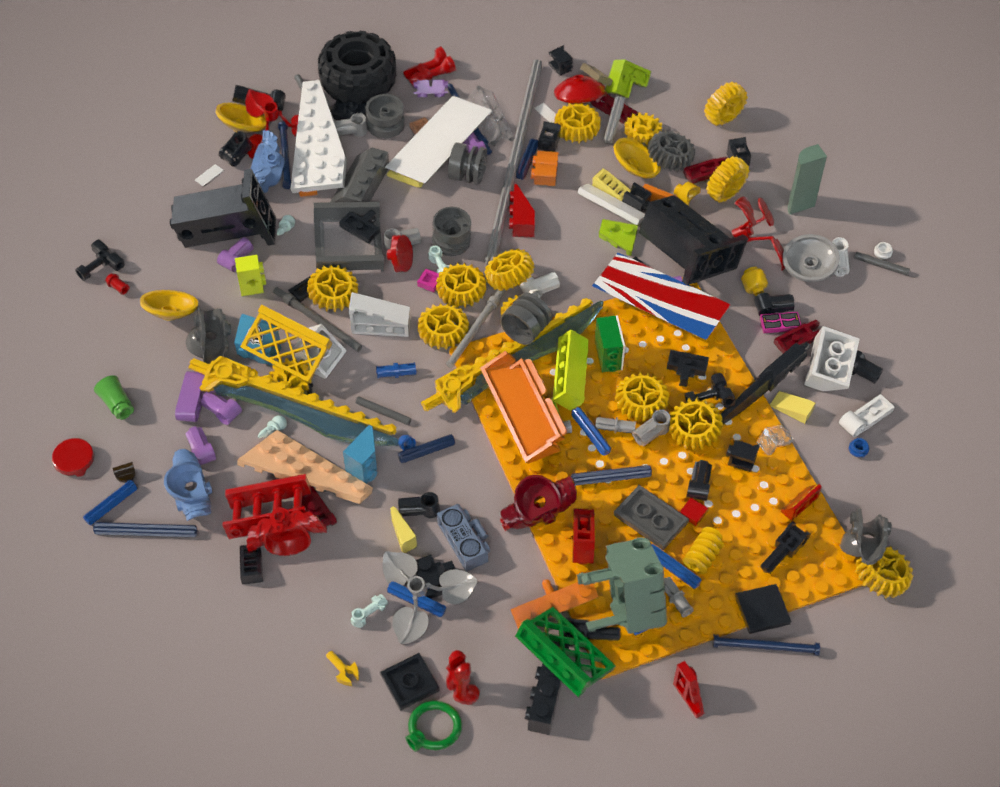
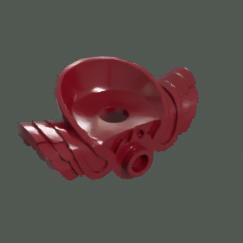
M533 474L526 476L515 489L514 502L500 511L501 517L509 527L514 529L533 527L540 522H544L546 525L556 521L558 513L564 512L571 504L575 503L577 499L575 483L571 476L557 480L555 483L542 475ZM545 498V505L542 508H537L535 502Z

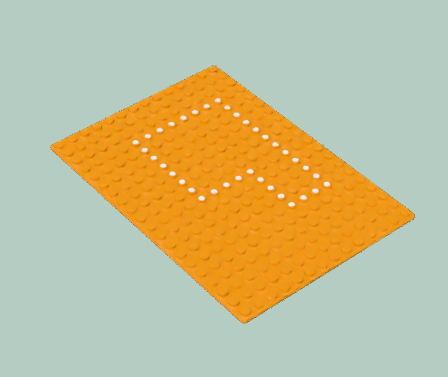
M697 282L690 284V286L701 290ZM618 298L590 305V308L512 355L516 361L521 358L533 361L547 389L544 398L551 399L553 398L558 338L569 330H573L587 338L589 342L584 403L578 407L584 411L594 426L598 417L616 419L617 417L618 420L635 421L634 417L628 419L627 414L622 415L621 409H618L615 401L616 389L619 387L620 381H624L626 376L631 378L632 373L636 376L640 372L644 376L649 373L650 377L656 376L657 381L662 380L663 385H667L669 404L666 411L669 414L674 412L675 406L680 407L681 401L686 404L685 393L693 391L694 394L711 390V376L716 373L723 374L727 382V388L731 389L735 400L755 382L720 321L707 340ZM618 315L625 343L623 370L602 372L595 346L596 318ZM505 332L472 341L455 363V367L458 368L466 364L472 366L477 357L486 358L490 350H500L504 342L513 343L514 340ZM458 346L449 349L450 356ZM670 350L709 357L705 377L694 375V378L689 377L687 387L679 386L681 375H676L677 371L667 369ZM483 374L474 379L472 390L467 392L514 494L519 482L526 476L533 474L542 475L555 483L557 480L571 476L573 473L643 465L651 466V477L575 485L577 490L575 503L571 504L564 512L558 513L556 521L547 525L544 522H540L533 527H529L558 590L577 583V574L583 572L584 574L608 568L605 558L607 555V545L641 537L645 538L614 516V511L638 485L679 512L690 499L686 496L689 481L692 480L695 462L705 460L712 465L707 502L694 499L706 506L708 512L697 526L688 523L673 541L662 550L689 569L685 566L682 559L685 558L686 553L689 552L690 547L704 527H712L721 533L724 547L719 549L720 553L715 555L716 559L714 561H711L712 564L711 567L707 568V573L700 574L689 569L701 578V583L697 588L693 589L663 567L664 578L671 577L679 590L684 592V597L693 607L694 611L690 615L682 617L676 606L669 602V596L665 592L667 623L663 627L648 629L634 636L633 633L628 634L626 628L618 624L607 626L619 627L621 629L620 640H589L616 665L613 671L601 679L609 678L713 640L714 634L722 637L747 628L735 598V594L738 592L777 584L789 613L863 586V581L858 580L859 574L855 573V564L858 557L848 555L840 548L841 539L845 531L821 491L819 497L792 520L804 532L811 533L805 545L792 558L787 555L770 574L763 572L761 569V564L777 548L775 547L776 539L792 522L781 513V510L805 488L816 485V482L764 395L730 421L723 424L721 435L717 436L716 442L711 441L710 447L705 444L702 450L699 446H696L694 451L692 446L685 449L684 443L678 445L677 440L672 439L669 431L665 435H659L643 447L635 441L632 433H614V431L597 429L611 447V452L605 456L601 455L572 417V410L570 411L557 404L562 421L570 420L572 433H566L564 435L565 440L557 443L561 451L527 464ZM714 397L706 399L707 405L713 403L714 408L719 409V414H722L727 409L723 406L720 399L716 401ZM703 415V419L707 420L708 423L712 424L710 419ZM638 419L636 422L635 430L645 423L642 419ZM680 424V428L688 433V429ZM735 440L751 444L752 446L760 444L752 472L728 465L729 457L726 454L729 445H734ZM542 498L536 501L535 504L538 502L540 507L542 508L545 505L546 500L545 498ZM574 508L594 509V564L582 565L572 563ZM609 580L593 583L599 598L568 610L572 619L594 621L614 616L610 607L613 599L611 597ZM595 661L596 667L606 668L601 662Z

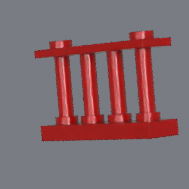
M306 474L226 489L225 497L231 510L233 509L232 520L222 523L228 539L248 536L251 526L257 525L263 518L270 519L271 513L261 514L263 503L273 502V510L278 507H282L283 499L294 497L293 508L287 510L290 513L295 510L306 513L305 506H302V496L311 494V486ZM253 505V516L241 518L242 507Z

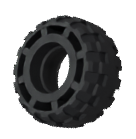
M359 30V32L347 31L344 34H338L332 40L326 42L318 57V73L321 86L334 100L339 98L342 103L350 101L358 105L368 102L374 96L387 94L395 83V77H397L395 53L391 50L388 42L384 38H379V35Z

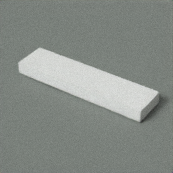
M590 184L579 187L578 193L635 225L640 224L644 219L645 214Z

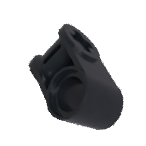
M237 131L221 147L219 157L227 160L229 165L235 167L252 149V142L244 132Z

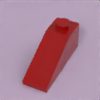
M574 508L572 563L582 565L594 564V509Z

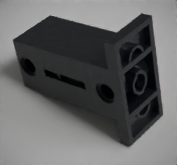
M252 169L244 170L242 184L174 197L173 205H171L172 218L170 219V227L172 230H175L178 240L182 242L185 248L259 234L268 246L275 245L276 215Z
M675 195L649 202L639 231L642 236L685 269L682 282L686 285L737 269L749 239L745 235L730 238Z

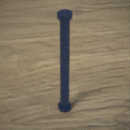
M281 121L278 123V129L280 130L282 156L285 161L282 187L290 189L288 125Z
M716 634L713 636V648L728 646L814 653V656H819L820 643L817 642L814 644L726 638L719 637Z

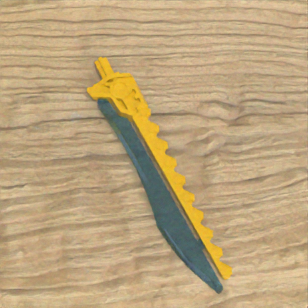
M584 298L579 306H569L567 313H556L554 320L550 321L543 331H540V334L531 344L523 345L515 341L513 343L504 342L500 350H490L488 357H477L472 366L469 364L460 366L435 380L436 394L421 402L424 411L428 412L436 406L444 404L453 413H456L461 408V404L467 405L471 402V399L489 387L480 368L504 351L515 357L516 361L521 358L534 361L557 351L558 338L569 330L581 334L603 308V301H598L590 306L593 301Z
M219 356L214 361H211L210 364L195 358L189 362V369L205 375L202 385L199 387L201 391L210 392L214 390L216 395L231 397L267 408L300 422L324 437L342 442L352 443L368 425H371L374 429L375 446H398V439L391 436L396 434L397 428L393 423L381 425V421L377 417L366 419V415L362 411L351 413L347 405L336 407L331 399L319 400V396L316 393L305 395L301 387L290 389L286 381L275 383L271 375L260 377L255 369H251L249 366L223 356Z

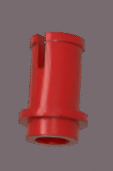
M111 273L105 279L107 286L113 287L121 295H125L129 291L130 286L119 279L117 274Z

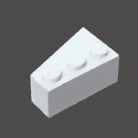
M351 292L349 316L352 334L409 337L410 307Z

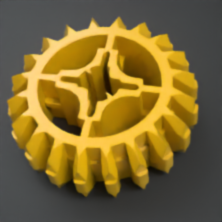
M736 82L725 83L724 86L721 85L718 90H715L714 94H711V98L707 100L708 103L705 105L704 110L705 116L715 126L732 121L744 109L748 98L747 92Z
M569 103L568 106L558 109L554 123L561 124L560 138H565V141L571 140L572 143L574 141H578V143L584 141L586 143L588 139L592 140L593 137L597 136L601 126V119L599 113L595 111V108H590L589 104L585 106L583 103H575L574 105Z
M737 156L727 158L725 162H722L719 167L717 166V169L713 171V175L709 178L710 181L707 183L706 190L710 197L721 203L723 201L726 202L727 199H731L736 193H739V190L743 188L742 186L746 183V179L749 176L750 170L747 163Z
M518 248L505 251L502 254L499 253L497 257H493V260L489 261L485 267L484 273L488 284L494 290L502 291L505 289L507 291L509 288L514 289L516 286H520L521 283L527 282L526 279L531 278L535 266L531 255L525 250Z
M457 262L456 266L450 264L449 268L444 267L443 272H439V277L436 280V291L439 298L444 303H449L450 307L456 305L457 309L459 306L466 308L467 305L473 307L474 302L479 303L480 299H483L486 291V279L478 267L474 268L473 264L467 266L466 263L459 265Z
M330 264L329 268L323 265L322 270L317 268L315 273H312L311 279L308 280L307 292L310 300H313L314 305L318 304L319 309L325 307L327 312L329 309H333L335 313L338 308L343 311L344 306L349 308L351 292L358 294L356 277L353 276L352 271L347 272L346 267L340 269L339 264L337 267H333Z
M441 302L439 306L433 304L432 309L426 307L425 312H421L417 326L419 336L424 343L429 344L431 348L437 346L438 350L441 347L447 350L449 346L454 348L455 344L459 345L469 331V321L462 308L457 309L456 305L450 307L449 303L442 305Z
M641 372L638 376L632 373L631 378L626 376L624 381H620L619 387L616 389L615 401L618 409H621L622 415L627 414L628 419L634 417L636 422L638 419H642L643 422L646 419H651L653 413L657 410L666 411L669 404L667 385H663L662 380L657 381L656 376L650 377L649 373L646 376L642 375Z
M697 397L692 402L689 398L686 404L681 401L680 407L675 406L674 412L670 413L669 432L672 435V439L677 440L678 445L684 443L685 449L692 446L694 451L696 446H699L702 450L705 444L710 447L711 441L716 442L717 436L721 435V429L723 428L722 415L719 414L718 408H714L713 403L707 405L706 399L699 402ZM703 415L708 417L712 424L708 423L707 420L703 419ZM679 425H684L688 429V433L683 431Z
M891 545L886 547L883 557L877 563L867 565L862 562V557H858L855 564V573L859 574L858 580L863 581V586L869 587V592H876L877 597L882 594L885 599L903 594L910 587L914 577L912 575L913 568L909 567L910 561H906L905 555H900L898 553L899 549L893 550Z

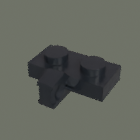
M369 210L364 216H358L350 211L339 222V227L368 244L380 233V228L374 225L376 212Z
M670 350L667 369L677 371L676 375H681L679 386L687 387L689 377L694 378V375L705 377L709 357Z
M431 554L416 559L418 565L416 576L421 577L425 583H430L437 587H442L439 582L440 576L448 570L455 569L453 561L442 564L437 562L435 564ZM428 588L425 596L431 599L442 595V591Z

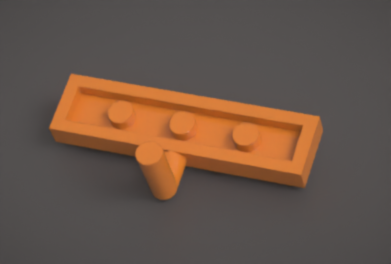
M545 579L542 582V588L545 590L546 595L510 610L519 629L524 620H532L551 607L562 613L597 599L599 596L594 584L579 585L577 582L554 591L551 582Z

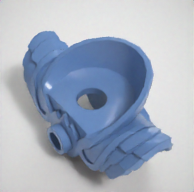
M264 130L262 134L263 143H260L257 147L251 169L263 192L266 193L269 187L275 186L280 182L285 161L279 153L280 147L276 142L277 136L270 131Z
M187 449L177 450L174 452L175 455L172 459L173 467L165 474L164 487L167 493L176 499L178 512L183 511L187 521L197 516H207L212 513L209 494L213 492L210 481L205 482L201 465L193 452ZM189 482L197 483L196 489L192 491L186 490L185 486Z

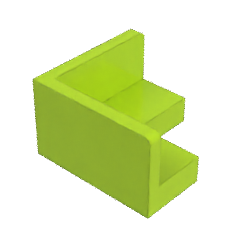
M625 59L614 60L609 74L612 83L610 86L606 85L605 91L608 94H617L621 97L629 98L633 83L643 88L647 87L651 71Z

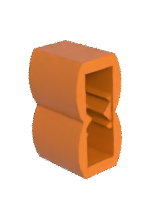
M537 151V156H533V166L535 168L531 170V179H534L535 185H556L559 152Z

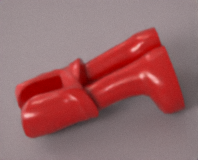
M440 46L435 49V57L432 60L406 69L403 75L414 86V82H417V80H432L435 76L450 74L456 71V66L450 56L447 57L445 50Z
M455 650L450 654L449 664L446 667L448 670L446 686L450 691L455 690L453 699L456 702L471 705L479 699L480 691L476 685L469 684L471 664L465 662V654L460 650Z

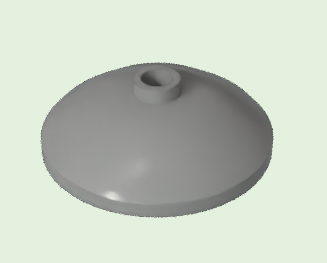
M806 234L798 236L786 245L783 252V264L786 270L793 277L801 281H823L831 277L839 266L840 255L837 247L829 239L820 235Z

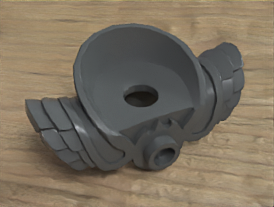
M198 307V313L194 315L195 327L187 335L185 344L191 354L203 358V362L210 364L211 361H214L219 356L227 357V335H231V324H228L222 309L217 308L203 311ZM212 332L216 335V338L209 339L206 337V333Z
M856 508L855 512L852 511L850 515L852 527L843 535L840 548L848 555L862 557L863 563L873 565L883 557L888 535L891 533L892 523L888 522V518L880 514L870 522L863 523L862 510ZM864 535H871V536H873L874 538H868V537H865Z

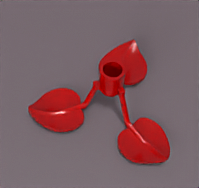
M249 89L245 106L250 116L259 118L264 114L266 118V131H269V122L275 121L280 116L288 127H292V134L297 136L299 114L293 116L291 123H289L283 116L282 111H278L277 104L271 96ZM261 134L249 137L252 142V149L248 152V155L251 159H254L259 144L263 143Z
M745 196L740 197L735 204L743 211L748 221L732 230L733 237L745 235L749 238L747 242L771 240L781 263V271L784 270V248L780 241L775 239L774 236L751 237L754 234L752 227L765 219L769 226L774 225L773 215L768 209L766 202L763 198L758 199V205L763 217L756 221L749 200Z

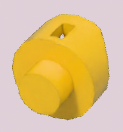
M687 181L684 185L679 183L675 187L673 194L689 206L690 201L701 192V188Z

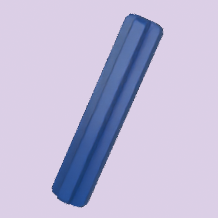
M580 407L573 409L572 417L601 455L609 454L611 452L610 445Z
M132 480L126 482L83 516L85 522L88 525L95 523L137 490L136 484Z
M652 544L664 568L693 589L700 585V577Z
M394 581L389 583L388 593L414 605L413 595L407 587ZM426 596L418 597L419 608L438 617H442L445 614V605Z

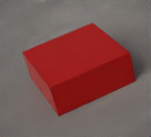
M690 498L679 512L689 519V523L697 526L708 512V508Z

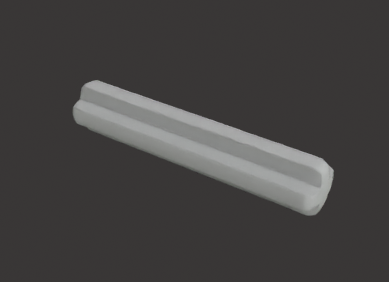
M617 96L615 98L604 136L605 143L612 144L625 102L623 97Z

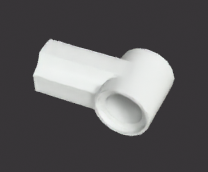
M838 237L832 241L840 255L839 266L834 274L836 277H843L849 274L850 271L847 252L849 244L846 239Z
M555 272L536 279L533 277L526 279L527 282L520 284V289L523 293H532L540 298L544 293L560 287V282Z

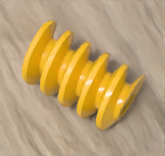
M704 527L690 547L689 552L686 553L685 558L682 559L685 566L700 574L707 573V568L711 567V561L716 559L715 555H718L720 553L719 549L724 547L721 533L715 528Z

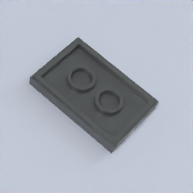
M640 485L614 511L615 517L662 550L689 523V519Z

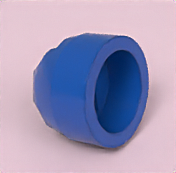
M402 435L398 440V445L404 451L415 447L416 441L410 435Z

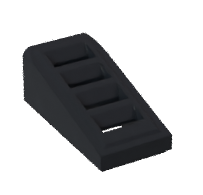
M247 545L240 546V579L242 585L263 582L261 547L254 553H245V551H248ZM257 556V558L245 560V558ZM257 563V565L245 566V564ZM257 569V571L246 572V570Z

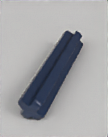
M530 139L516 172L517 179H525L533 156L538 148L537 139Z
M452 434L406 449L398 452V459L403 464L455 445V438Z

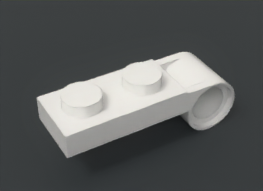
M880 394L854 413L852 411L845 413L840 419L839 424L850 435L857 437L892 413L894 406Z

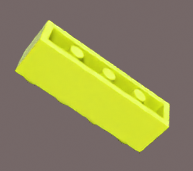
M569 330L558 338L553 401L570 411L584 403L589 342L587 338L573 330Z

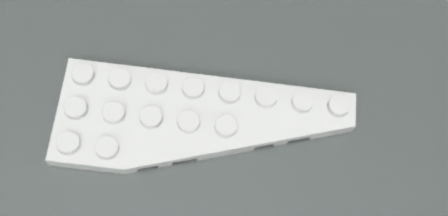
M319 80L303 82L290 189L292 193H299L300 191L309 192L344 188L347 159Z

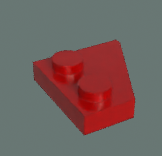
M683 661L677 664L673 685L697 719L704 715L697 674L693 667H689Z

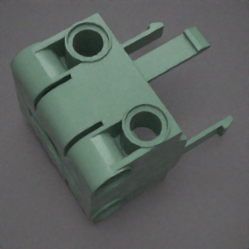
M641 537L607 545V555L605 558L608 568L577 574L579 585H588L606 580L610 581V591L613 599L610 607L614 616L586 622L588 631H595V629L618 624L625 627L628 634L666 625L667 611L664 570L648 539Z

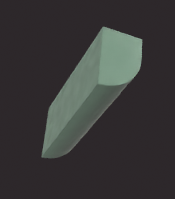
M818 144L803 149L799 154L787 207L789 215L815 207L827 155Z

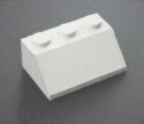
M822 326L815 336L804 385L820 391L848 389L860 339Z

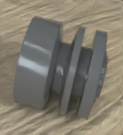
M455 142L449 159V179L462 181L466 174L468 183H471L473 180L474 184H480L486 171L487 149L480 147L478 150V146H473L469 153L468 144Z
M452 206L437 211L434 215L432 226L433 246L440 247L442 254L446 256H457L466 252L470 245L472 221L470 215L465 210Z
M525 292L502 314L500 324L504 332L512 340L519 344L528 345L550 323L552 313L540 297Z

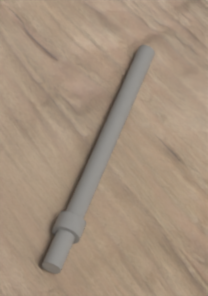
M504 289L502 291L497 290L488 299L486 307L446 362L449 368L455 365L491 311L497 308L500 298L505 293Z

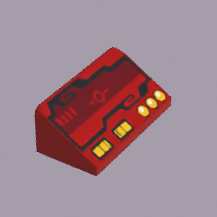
M816 484L805 488L781 510V513L791 521L794 520L819 497L822 485Z

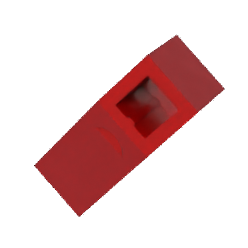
M514 184V191H510V202H514L513 205L510 204V215H513V218H509V229H513L512 237H534L535 210L519 186Z

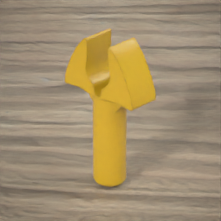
M329 651L326 654L328 660L340 671V674L336 676L337 682L352 686V682L346 677V673L353 674L359 681L358 668L355 662L350 666L345 665L333 651Z

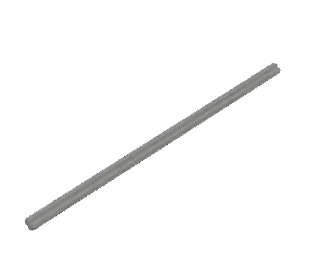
M535 59L532 64L485 258L486 265H488L489 261L493 260V257H497L510 202V191L513 190L542 68L541 60Z

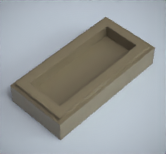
M586 63L582 64L580 69L598 82L608 86L611 85L612 79L596 67Z

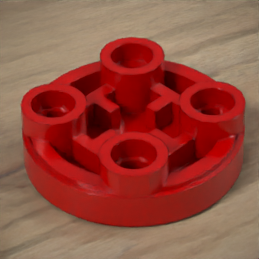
M393 235L391 248L387 250V259L391 260L395 272H407L413 263V248L410 239L406 235Z
M71 438L61 442L52 453V462L56 471L68 476L75 475L81 477L85 475L86 470L94 461V452L91 445L80 438Z

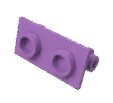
M444 79L432 80L433 87H429V80H417V82H414V89H417V92H414V94H417L418 97H428V94H435V97H445V93H448V91H445V88H448V81H444Z

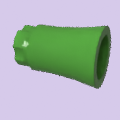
M107 376L95 385V394L102 399L117 419H126L134 412L131 401L127 397L117 376Z

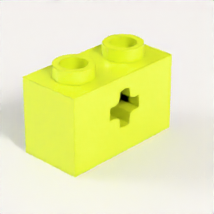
M257 255L235 258L241 296L264 293L263 285H266L265 274H261L264 273L263 262L258 261Z

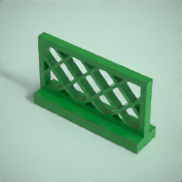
M551 607L532 620H524L515 635L577 697L584 694L585 690L613 671L616 666L554 607ZM552 616L558 624L548 622V617ZM537 626L544 627V632H542ZM549 628L558 630L559 635L550 634ZM563 631L569 632L573 638L564 637ZM552 641L559 642L560 647L555 645ZM564 643L574 645V650L566 649ZM579 646L585 647L589 653L580 652ZM568 656L575 657L576 662H573ZM580 658L590 660V665L581 664ZM595 661L601 662L606 668L596 667ZM584 671L591 672V678Z

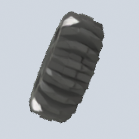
M667 130L664 132L659 131L650 140L648 153L649 157L653 159L652 162L658 163V166L678 172L679 170L683 171L685 167L690 166L695 158L694 144L690 143V139H686L685 136H681L679 133H674L673 130L671 132Z

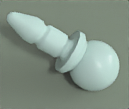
M285 215L282 217L277 229V235H282L295 226V218L293 216Z
M281 415L275 416L272 421L267 423V427L260 431L258 438L267 437L276 430H284L287 426L286 418Z

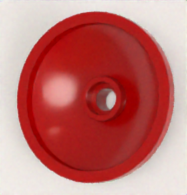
M580 74L567 78L554 89L555 98L567 103L590 102L602 97L605 93L603 83L598 82L592 77Z

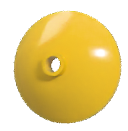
M221 103L216 107L215 113L219 120L235 132L252 133L266 128L265 116L262 115L259 118L250 116L246 111L245 105Z
M620 138L615 142V157L628 173L644 179L655 178L659 174L661 168L658 166V163L652 162L653 159L649 157L646 146L630 138Z
M156 290L142 295L140 305L151 315L172 321L195 312L198 309V300L194 296L181 291Z

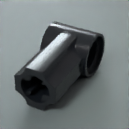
M760 293L754 298L759 316L761 314L793 311L795 307L794 297L791 294L771 296L769 293Z
M857 350L852 375L858 374L875 384L879 380L883 368L866 360L865 355Z
M700 460L695 462L692 480L689 481L687 498L707 502L712 465L708 461Z
M426 492L421 497L399 498L398 500L399 513L402 517L424 515L426 518H435L437 513L440 512L438 496L433 492Z

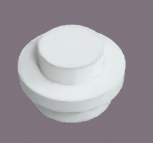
M881 242L875 246L874 254L876 257L889 259L892 256L893 250L889 243Z

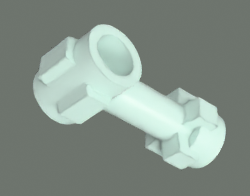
M430 247L428 258L432 263L437 264L439 268L437 273L443 272L444 267L449 268L450 265L446 266L441 258L442 250L440 247Z
M382 594L372 597V603L366 608H356L352 611L351 624L356 628L363 627L366 624L365 618L376 610L383 611L386 609L388 602Z

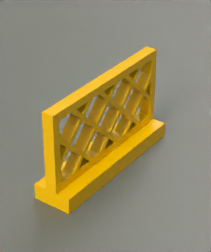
M261 304L258 309L259 314L240 347L309 383L326 351L330 350L333 344L332 341ZM261 320L268 322L269 330L259 332L258 325ZM281 329L284 330L287 338L276 341L274 332ZM271 333L273 342L263 345L261 336ZM258 337L260 347L252 349L247 346L251 339ZM302 339L304 347L293 350L291 340ZM288 342L290 351L280 354L278 344ZM275 346L277 355L270 358L267 357L264 349ZM313 347L321 349L317 357L310 359L308 349ZM305 350L308 360L297 363L294 353ZM292 354L294 364L289 366L283 365L281 358ZM309 363L310 371L306 377L300 374L298 366Z

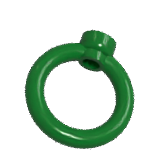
M442 701L425 702L415 708L410 715L408 721L409 735L405 737V740L415 752L421 748L428 750L448 748L457 741L461 734V717L458 711L448 703ZM430 710L443 711L451 717L453 730L443 740H427L424 734L417 729V722L420 716Z

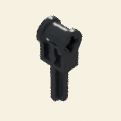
M792 521L776 539L775 547L777 548L761 564L763 572L770 574L787 555L792 558L805 545L811 533L804 532Z
M566 618L588 640L618 641L621 638V629L619 627H603L595 629V631H588L586 622H589V620ZM563 631L564 637L573 638L569 632Z

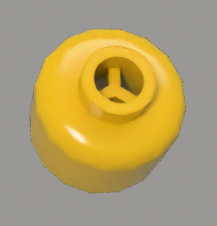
M758 267L746 269L741 276L745 292L754 294V296L764 293V289L768 286L765 272Z

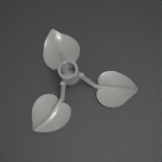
M385 551L382 565L386 581L388 583L394 581L402 586L408 582L407 587L413 595L414 609L403 607L394 614L392 625L399 643L403 645L413 643L427 631L429 625L428 615L423 611L417 610L418 597L424 596L428 588L442 591L443 599L446 602L457 605L465 602L470 597L478 583L476 577L466 571L448 570L439 578L442 587H437L430 583H425L421 577L415 576L418 565L414 557L406 553Z

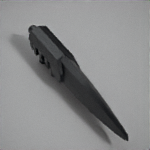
M804 342L802 345L795 343L765 368L757 380L735 400L736 404L727 408L721 414L722 423H727L744 411L768 390L771 392L783 378L787 377L789 372L792 373L796 367H799L801 362L807 357V350L810 348L809 343Z

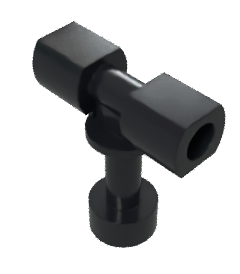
M98 239L91 244L92 251L96 254L97 259L87 266L80 265L75 269V272L82 281H85L91 277L90 272L100 265L105 267L108 264L115 271H119L125 264L119 255L115 252L110 253L108 246Z
M716 373L711 376V390L694 394L693 391L685 393L686 403H688L689 398L694 402L697 397L699 401L714 397L715 401L720 399L725 408L736 404L735 396L731 389L727 388V382L722 373Z

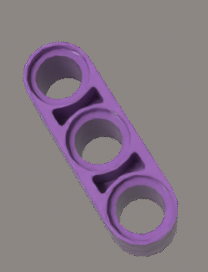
M186 371L176 405V420L198 421L202 407L201 400L205 393L199 387L202 385L205 375Z

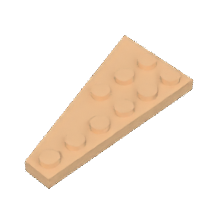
M278 430L241 456L237 462L238 466L245 467V465L254 467L255 471L260 473L267 471L273 473L279 479L306 474L310 485L316 487L317 491L324 492V490L335 493L336 497L358 504L370 496L373 487Z

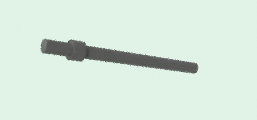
M279 287L273 290V293L283 299L285 304L293 306L317 324H322L330 333L357 352L361 350V344L297 301L296 297L291 293H286Z

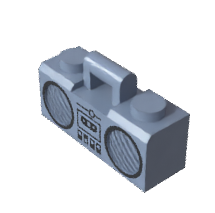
M456 504L437 513V524L464 570L468 572L489 562L488 553H490V548L487 542L483 541L488 538V534L479 519L470 521L471 518L466 509L463 510L460 504ZM473 528L476 530L478 535H475L474 531L472 530Z

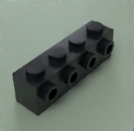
M552 641L555 645L560 647L559 642ZM564 643L565 648L570 649V644ZM542 663V666H537L535 679L538 682L537 686H532L530 699L533 702L531 707L527 706L525 720H528V731L550 736L563 682Z

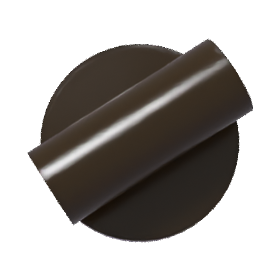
M133 462L112 468L116 479L122 483L133 480L136 475Z

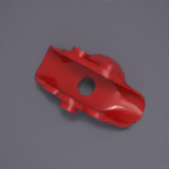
M278 507L272 511L270 519L263 518L257 525L251 526L246 540L247 550L250 553L264 545L268 552L275 555H295L305 551L311 544L309 532L327 533V528L310 511L303 513L295 510L290 513L287 509Z

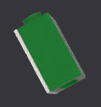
M618 315L596 318L595 346L602 372L623 370L625 343Z

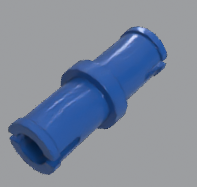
M415 362L376 366L377 379L416 375Z

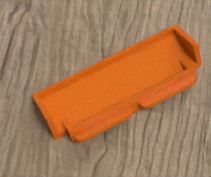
M504 351L482 366L480 369L525 462L529 464L561 451L557 443L565 440L564 435H566L567 429L553 401L550 398H544L547 389L533 361L530 359L523 360L522 358L516 361L515 357Z

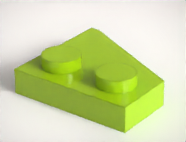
M602 219L599 238L609 242L615 248L621 247L626 250L627 255L632 256L638 225Z

